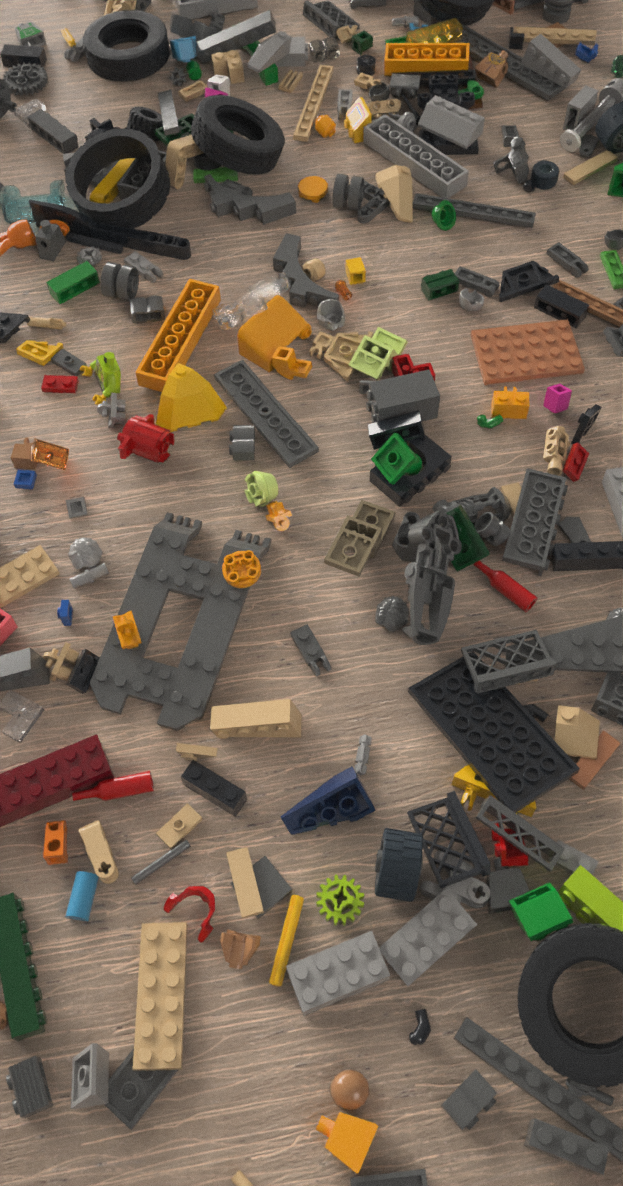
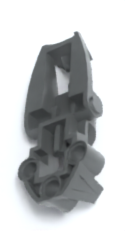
M492 487L487 494L473 495L449 503L443 499L436 502L432 508L434 512L441 511L447 513L462 505L473 525H475L478 519V511L483 510L486 506L493 507L497 512L494 515L502 522L511 513L508 498L495 487ZM407 512L404 515L392 543V547L399 558L408 562H416L418 545H413L409 541L408 528L423 519H420L419 515L415 512ZM436 539L429 543L430 548L435 549Z
M441 511L434 512L408 528L409 541L413 545H418L416 562L409 563L405 568V577L407 578L405 584L409 587L408 601L410 602L411 624L408 627L402 628V630L409 638L420 645H430L438 642L444 631L455 589L454 578L447 575L448 562L453 561L454 555L459 554L462 548L453 517ZM436 539L435 549L430 548L429 543ZM424 604H429L430 630L425 629L421 623Z

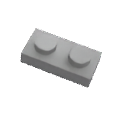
M560 840L556 842L565 848L555 864L556 866L573 874L581 865L593 875L599 861Z

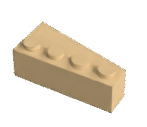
M291 699L212 706L210 730L218 738L223 739L229 737H301L302 715Z

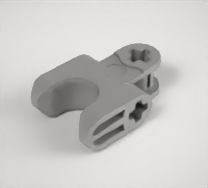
M436 851L434 858L441 861L445 852ZM449 854L445 863L456 867L459 858ZM465 861L460 866L461 869L466 871L474 869L471 864ZM443 867L448 873L449 878L452 877L454 871ZM473 877L441 889L438 884L431 881H424L419 887L421 894L432 900L447 888L459 903L462 902L475 909L483 908L490 897L488 885ZM477 891L481 893L479 899L475 898Z

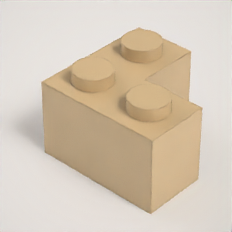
M238 50L211 54L214 76H229L231 84L244 82L243 64Z

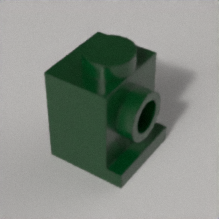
M365 30L352 36V50L359 55L373 47V36Z

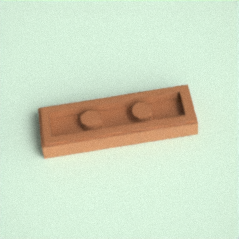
M603 730L598 736L597 758L581 757L576 764L580 768L579 772L569 778V780L584 790L621 743Z

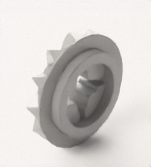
M93 246L91 248L86 247V249L81 248V251L77 252L79 264L88 261L94 266L102 259L99 249Z

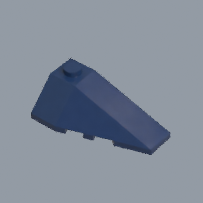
M351 766L330 778L284 813L281 819L290 834L293 835L316 830L317 827L330 824V826H334L338 822L347 820L350 822L357 821L376 811L356 771Z

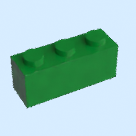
M85 261L46 283L50 295L60 305L98 285L100 281L97 271L88 261Z

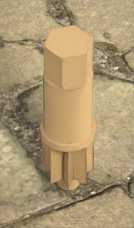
M29 317L30 321L27 323L29 327L61 330L66 327V322L63 319L51 317Z

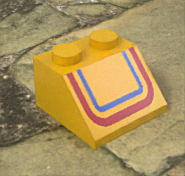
M360 97L346 112V120H344V127L348 130L349 137L352 138L354 144L364 142V127L371 123L372 114L363 97Z

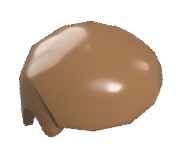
M341 1071L334 1076L330 1085L331 1097L338 1107L356 1110L366 1103L369 1096V1083L364 1075L358 1071Z

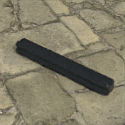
M68 232L66 235V240L89 247L93 246L94 248L122 254L124 250L121 244Z

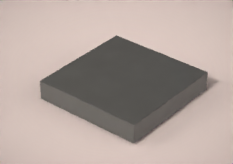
M266 856L252 865L264 911L262 914L255 915L257 919H260L293 891ZM231 882L230 884H231V886L233 887V889L235 890V888H234V883Z

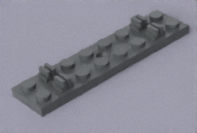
M243 359L214 374L215 380L289 468L319 452V447L292 418Z

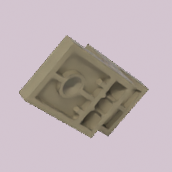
M361 500L353 517L347 515L324 559V564L360 577L369 557L375 558L395 517V512ZM370 519H373V520L376 521V523H375V524H370V523H367L366 521H367V520H370ZM351 550L355 554L352 556L345 555V552Z

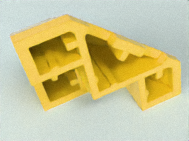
M178 363L169 374L162 390L156 425L174 432L178 431L177 428L185 426L190 428L201 425V422L209 420L211 422L218 421L227 409V406L205 378L194 369Z

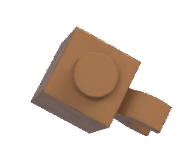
M27 437L24 439V444L15 443L11 454V460L15 468L36 470L37 464L41 460V454L37 450L39 446L37 438H34L33 443H29Z

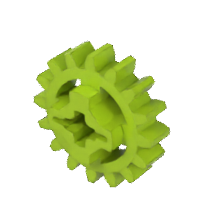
M335 875L334 881L327 878V885H320V889L323 892H317L316 897L321 899L316 902L317 907H322L319 914H327V922L331 918L334 919V925H337L338 921H342V924L345 926L347 919L354 922V914L357 916L361 915V911L358 908H364V902L359 901L364 898V893H358L361 890V885L354 886L355 879L352 878L350 881H347L346 875L343 876L342 880L337 875ZM336 886H339V887H338L337 889H335L334 891H329L330 889H332V888H334V887H336ZM347 888L353 892L354 896L349 895ZM341 892H343V901L338 908L337 899H339ZM326 902L332 905L334 912L329 910ZM346 909H351L349 912L342 914Z

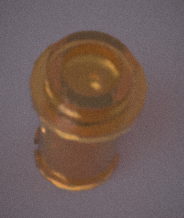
M338 280L335 283V290L341 294L345 301L349 300L347 295L351 298L353 294L348 289L347 283L343 280Z

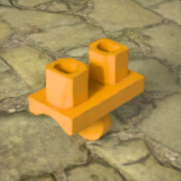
M273 501L267 504L266 507L269 514L265 515L267 521L273 522L275 529L278 531L287 530L290 525L288 517L292 516L291 511L286 510L282 502Z
M128 611L123 615L113 616L122 649L138 647V644L142 642L132 611Z

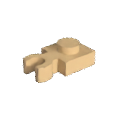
M354 25L351 29L349 26L337 29L336 33L342 44L352 41V36L360 33V31H355L358 27L357 25Z
M360 73L354 80V85L362 89L381 84L380 80H373V76Z
M320 331L312 342L313 347L310 348V356L318 353L317 359H321L322 352L327 351L334 336Z

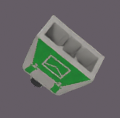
M33 22L20 23L18 27H15L20 45L39 47L46 44L43 30Z

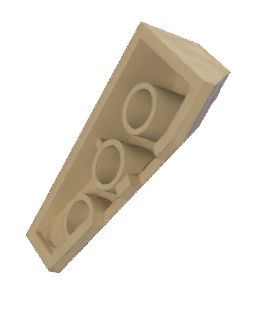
M394 165L376 173L377 185L379 189H383L385 199H389L390 207L397 219L412 224L413 198L410 168Z

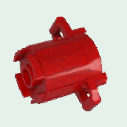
M149 414L144 418L136 415L127 421L122 433L119 432L117 440L120 441V446L118 447L120 458L126 459L133 453L153 462L164 463L170 456V453H168L170 444L174 446V434L170 433L168 429L155 425L154 415Z

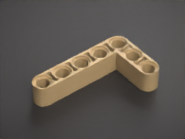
M192 135L172 140L167 146L165 166L169 173L170 185L176 189H180L184 184L186 159L203 153L194 142Z

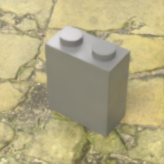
M292 37L289 54L275 62L277 67L305 66V60H308V43H305V37Z
M585 85L568 103L563 125L564 130H574L594 110L598 90Z

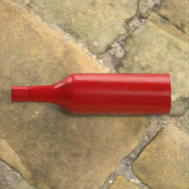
M480 560L473 564L488 577L490 585L525 613L536 603L538 597L504 571L493 570Z
M151 771L102 780L92 789L72 793L73 801L88 798L108 801L154 791Z

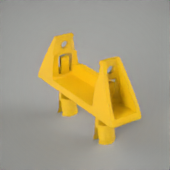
M466 765L454 774L451 784L464 790L461 804L463 807L466 801H469L467 811L473 809L477 796L486 799L491 795L497 799L483 782L474 779L477 774L469 765ZM536 802L530 803L518 812L532 818L536 810Z

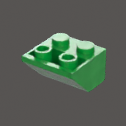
M550 882L509 900L519 927L530 941L542 940L547 934L559 931L574 923L559 893Z

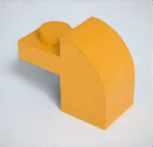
M278 346L272 357L276 371L289 380H292L294 376L307 378L312 368L311 361L296 359L295 351L292 348Z

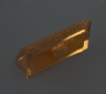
M38 439L34 441L31 446V461L62 470L66 469L69 456L68 448Z

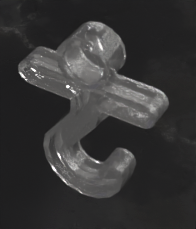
M283 272L265 278L251 286L249 294L237 301L222 304L212 309L213 316L220 330L232 328L241 323L245 316L258 314L268 309L266 302L276 295L283 294L291 287L287 274Z

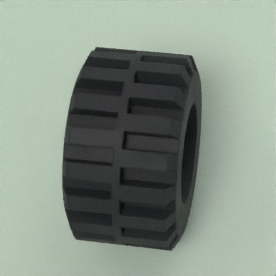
M146 107L131 108L127 129L140 131L153 141H160L155 134V130L163 126L161 114Z

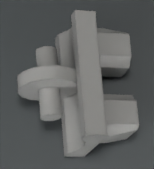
M111 393L109 404H107V401H103L97 406V412L102 417L106 418L108 415V428H114V424L124 425L125 413L116 412V410L124 411L126 400L117 399V393Z

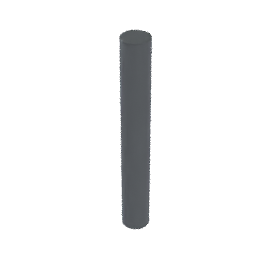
M187 839L132 876L131 879L135 885L191 847Z

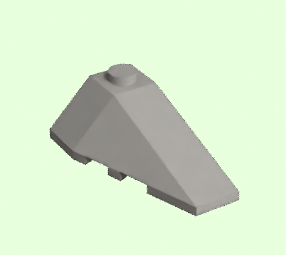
M280 31L259 43L247 67L260 73L288 55L292 37Z

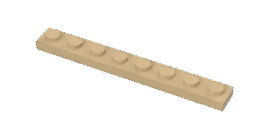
M319 66L293 134V140L308 142L333 74V66Z

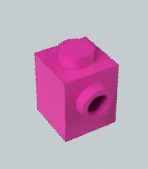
M562 384L547 387L543 406L552 413L567 410L572 390Z

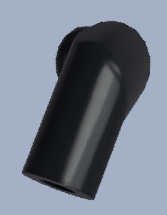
M535 704L523 705L533 717H536L543 723L549 716L548 713Z
M426 1009L415 1011L418 1026L414 1032L409 1034V1041L412 1045H422L425 1043L431 1032Z

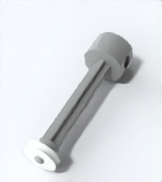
M612 79L599 94L600 104L574 130H566L562 133L560 144L566 151L575 152L579 149L581 138L598 122L602 114L614 104L623 101V79Z

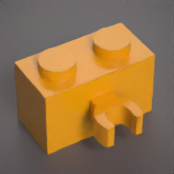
M504 387L503 391H494L491 403L492 418L501 415L503 418L526 419L530 406L529 392H517L516 387L513 388V392L507 391V387Z

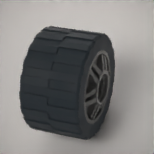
M623 101L608 108L599 118L595 129L596 135L605 149L613 154L623 152Z
M391 828L384 829L380 850L377 852L375 863L376 896L407 902L414 901L423 864L422 834Z

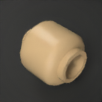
M311 259L302 267L303 272L313 282L325 275V265L320 259Z

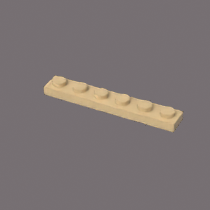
M514 27L513 33H524V42H530L542 34L547 40L555 44L578 45L581 42L584 45H595L597 30Z

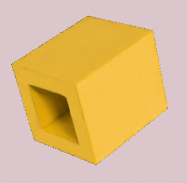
M362 258L347 259L345 272L350 285L364 283L366 269Z

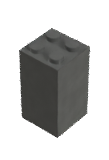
M430 370L369 383L366 407L367 411L372 414V423L420 410L423 421L438 418L440 393Z

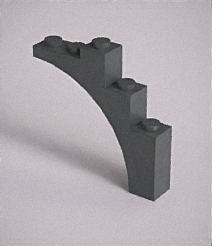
M210 174L205 176L204 188L210 194V208L217 217L234 213L240 221L256 216L265 225L296 214V201L290 192L273 196L243 195L223 187Z
M286 233L273 257V268L275 271L282 272L281 285L284 288L290 289V304L305 307L307 303L319 306L321 302L328 299L339 301V294L318 286L303 272L298 262V256L301 251V236Z

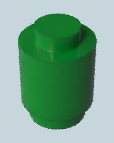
M191 60L187 63L186 70L189 78L194 81L199 80L202 76V71L198 62Z

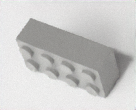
M372 931L286 966L303 1016L390 979L389 971Z

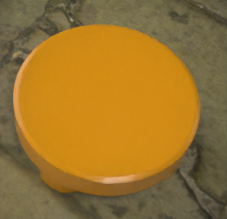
M318 176L303 178L298 184L299 197L311 200L313 203L320 202V199L326 196L328 192L327 181Z
M250 550L237 551L226 555L222 565L224 579L235 588L252 586L261 575L259 559Z

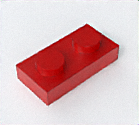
M44 375L41 389L42 392L76 394L79 380L77 376Z
M579 443L572 445L562 470L573 482L580 479L589 453Z

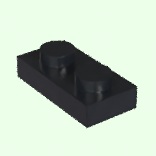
M87 649L82 650L66 685L81 694L86 693L100 657Z

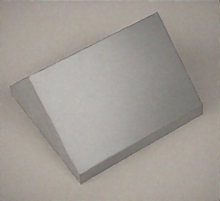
M92 1043L73 1057L71 1109L108 1104L109 1052L97 1043Z

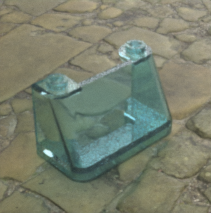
M64 180L53 181L50 184V194L22 197L16 186H3L0 191V203L5 221L10 225L22 219L28 220L29 223H35L29 200L65 206Z

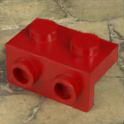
M510 828L504 829V831L509 835L516 834V832ZM491 830L492 841L496 842L494 845L495 857L500 858L501 866H528V856Z

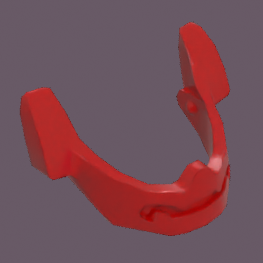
M204 886L187 887L180 895L172 893L164 904L163 910L167 913H170L183 899L194 895L200 896L202 901L208 903L209 914L200 925L202 929L198 936V941L202 943L213 931L210 920L215 911L214 894Z

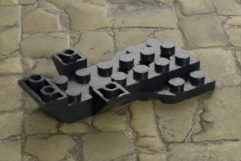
M453 74L429 76V93L417 94V105L423 111L427 103L435 96L441 97L466 110L475 104L474 92L458 93V76ZM421 129L418 133V137L445 155L478 154L479 151L477 139L465 149L425 129Z

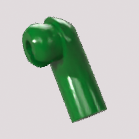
M481 414L477 417V424L480 427L491 429L502 423L503 417L497 415L492 419H486V415Z

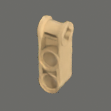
M98 819L78 830L86 846L85 849L95 873L103 883L111 884L117 880L119 872L105 832Z

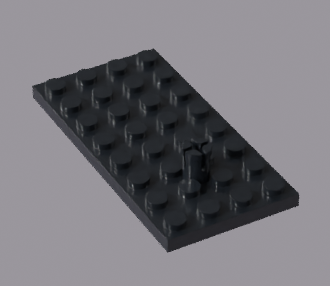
M474 651L468 653L469 657L478 660L479 657ZM464 657L459 658L408 688V693L498 801L515 813L579 772L580 768L506 687L477 694L474 688L475 683ZM477 666L475 671L477 675L486 674L488 670Z

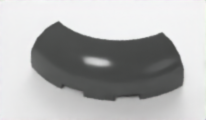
M171 14V33L185 37L196 36V41H200L216 34L218 31L217 28L207 26L205 23L196 20L193 23L187 17Z

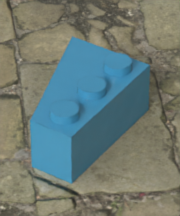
M196 36L169 40L173 59L185 63L190 62L191 58L197 56Z

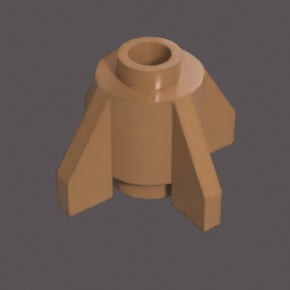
M227 929V933L222 932L220 943L225 961L229 963V967L242 969L243 966L248 965L249 960L260 946L261 936L237 933L230 929Z

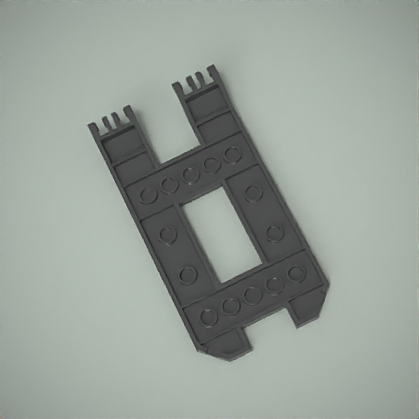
M167 512L164 519L153 527L118 612V615H123L128 611H132L142 643L132 649H122L114 624L90 680V685L103 710L121 715L129 696L163 706L157 721L158 726L178 731L184 728L185 725L203 718L250 587L235 588L226 582L222 573L224 558L226 555L237 551L250 550L260 561L269 551L272 539L264 538L263 545L260 546L257 545L260 541L259 535H255L251 542L252 534L247 533L245 541H240L243 533L240 530H235L233 537L224 545L217 564L184 556L189 541L199 534L202 521L195 520L193 527L189 528L191 523L189 517L184 519L183 516L179 515L176 522L171 523L174 515ZM169 591L203 600L178 668L143 658Z

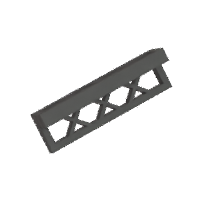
M491 795L486 798L475 818L549 872L552 871L565 848ZM487 811L497 820L490 821L483 814ZM503 823L515 831L516 834L509 835L506 833ZM522 837L535 847L527 848L524 846ZM540 850L552 858L550 863L542 859Z

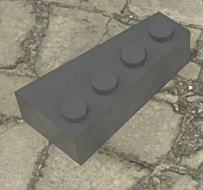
M31 648L0 655V691L50 684L49 668L45 667L47 661Z

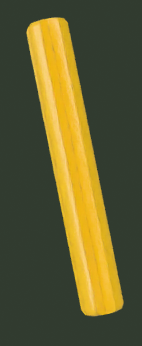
M292 895L269 979V984L281 987L283 984L286 966L304 898L299 895Z

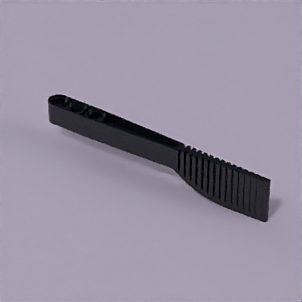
M29 200L36 227L40 228V222L43 220H60L68 225L69 232L121 244L125 248L181 260H187L192 255L190 242L186 238L96 223L89 217L71 208L53 203Z

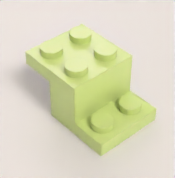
M378 327L372 338L366 335L363 337L349 366L379 381L385 369L392 372V357L401 355L408 341Z

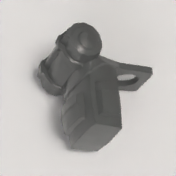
M515 137L511 141V151L493 162L497 174L506 169H511L518 184L527 181V175L529 174V156L526 153V144L522 137ZM507 162L503 167H498L499 163Z

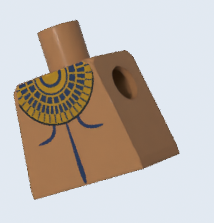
M504 50L499 55L490 52L475 66L474 69H476L477 77L497 88L508 71L506 61L509 56L508 53Z

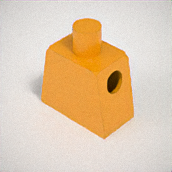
M340 1112L336 1122L322 1115L316 1130L329 1137L325 1148L353 1172L358 1174L378 1125Z

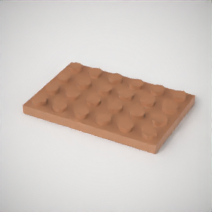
M568 319L471 330V338L484 385L584 374L585 368Z

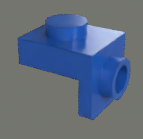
M580 42L577 45L575 55L589 63L591 59L596 58L599 45L595 44L590 49Z

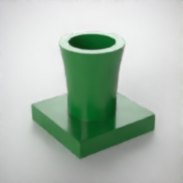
M394 433L371 458L389 483L393 485L403 475H416L422 468L420 456L415 454L397 433Z

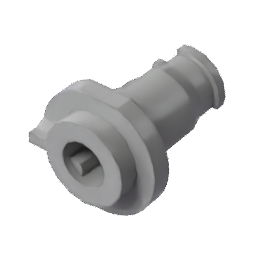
M406 112L403 115L388 114L393 120L412 133L415 128H418L415 116L411 112Z

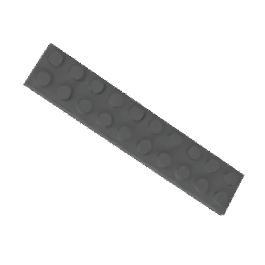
M463 24L445 35L447 43H470V56L480 62L490 52L499 55L502 50L506 51L509 56L506 59L508 71L505 76L548 101L565 89L522 65L521 61L523 58Z

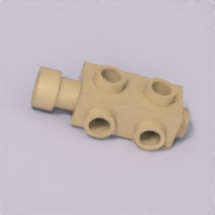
M398 99L366 103L373 119H377L384 114L389 116V113L395 115L401 109V102Z
M559 425L547 430L543 459L549 463L547 472L558 476L562 474V464H565L567 460V449L570 446L568 441L569 435L565 432V428Z

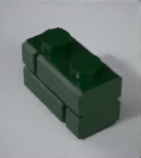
M452 269L442 270L433 275H426L421 280V290L428 301L458 292L459 279Z

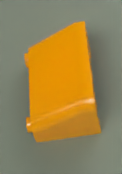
M276 295L239 329L237 334L239 354L270 373L275 368L272 357L278 346L287 347L298 336L302 340L308 338L312 332L311 325L283 297Z

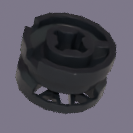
M371 55L359 56L357 58V73L359 75L364 73L372 76L376 69V59Z

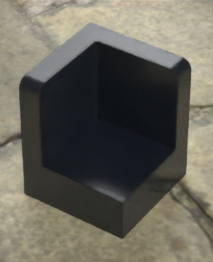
M510 27L509 49L522 50L524 33H513V27Z
M95 118L89 120L92 131L113 127L112 120L110 119L102 123L98 122Z

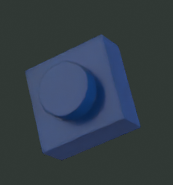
M17 470L14 481L15 488L33 489L37 476L36 472L32 470Z
M61 600V607L57 609L58 619H61L64 626H72V605L69 600Z

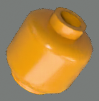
M320 115L315 121V130L323 138L332 137L335 134L336 123L328 115Z

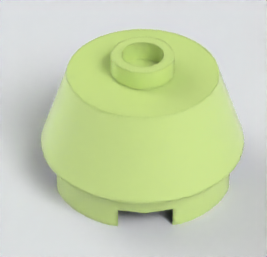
M254 471L246 476L245 481L247 482L248 489L245 490V494L249 503L264 507L277 497L278 484L271 473Z

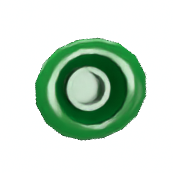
M443 200L432 210V220L439 229L447 231L455 225L456 211L450 201Z

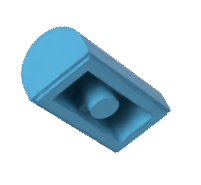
M84 871L76 872L65 916L67 919L89 921L99 879L96 874Z

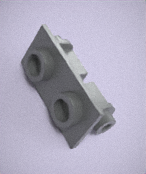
M218 8L216 14H212L209 25L217 28V33L222 31L225 21L224 15L218 13Z

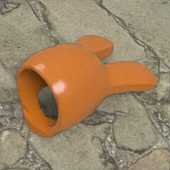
M25 219L12 223L8 227L7 232L0 234V256L11 247L23 249L27 246L37 245L36 236L28 220Z

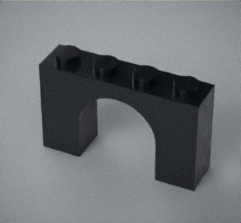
M426 435L408 441L410 449L419 455L422 460L424 470L419 474L413 476L403 475L393 485L389 483L377 466L370 470L369 481L399 507L404 503H408L415 494L421 493L430 482H435L439 475L446 473L451 467L452 456Z

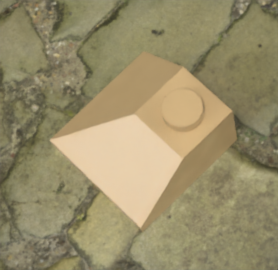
M558 705L555 742L568 756L596 759L600 721L580 708Z

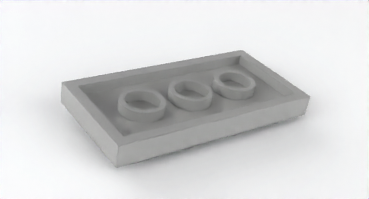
M446 888L381 945L379 949L405 984L409 986L469 933L477 923Z

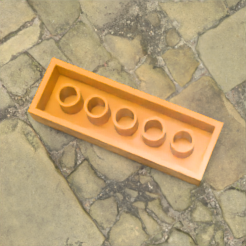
M386 43L384 76H392V73L468 70L470 43Z

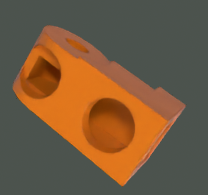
M65 820L46 823L43 857L48 865L68 863L67 824Z

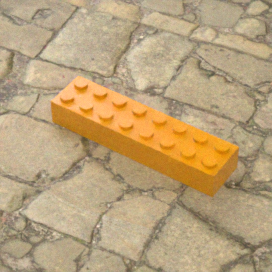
M193 279L187 281L135 372L139 386L162 392L167 378L178 363L186 365L221 301L219 286Z

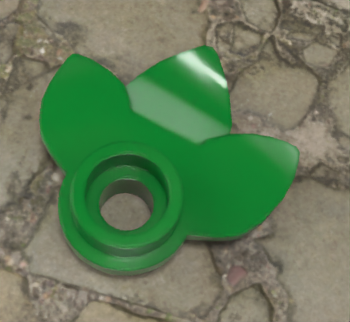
M474 80L468 81V88L458 91L459 94L474 92L475 100L480 99L484 95V89L479 85V82Z

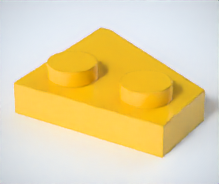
M26 340L16 351L18 355L45 366L55 354L64 348L62 343L52 346L48 345V342Z

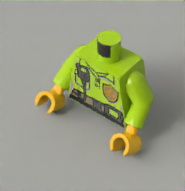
M106 352L97 356L96 360L89 367L84 365L80 367V371H84L82 376L91 377L94 370V375L102 390V396L96 394L93 397L95 405L106 401V398H109L111 393H120L121 370L112 352Z

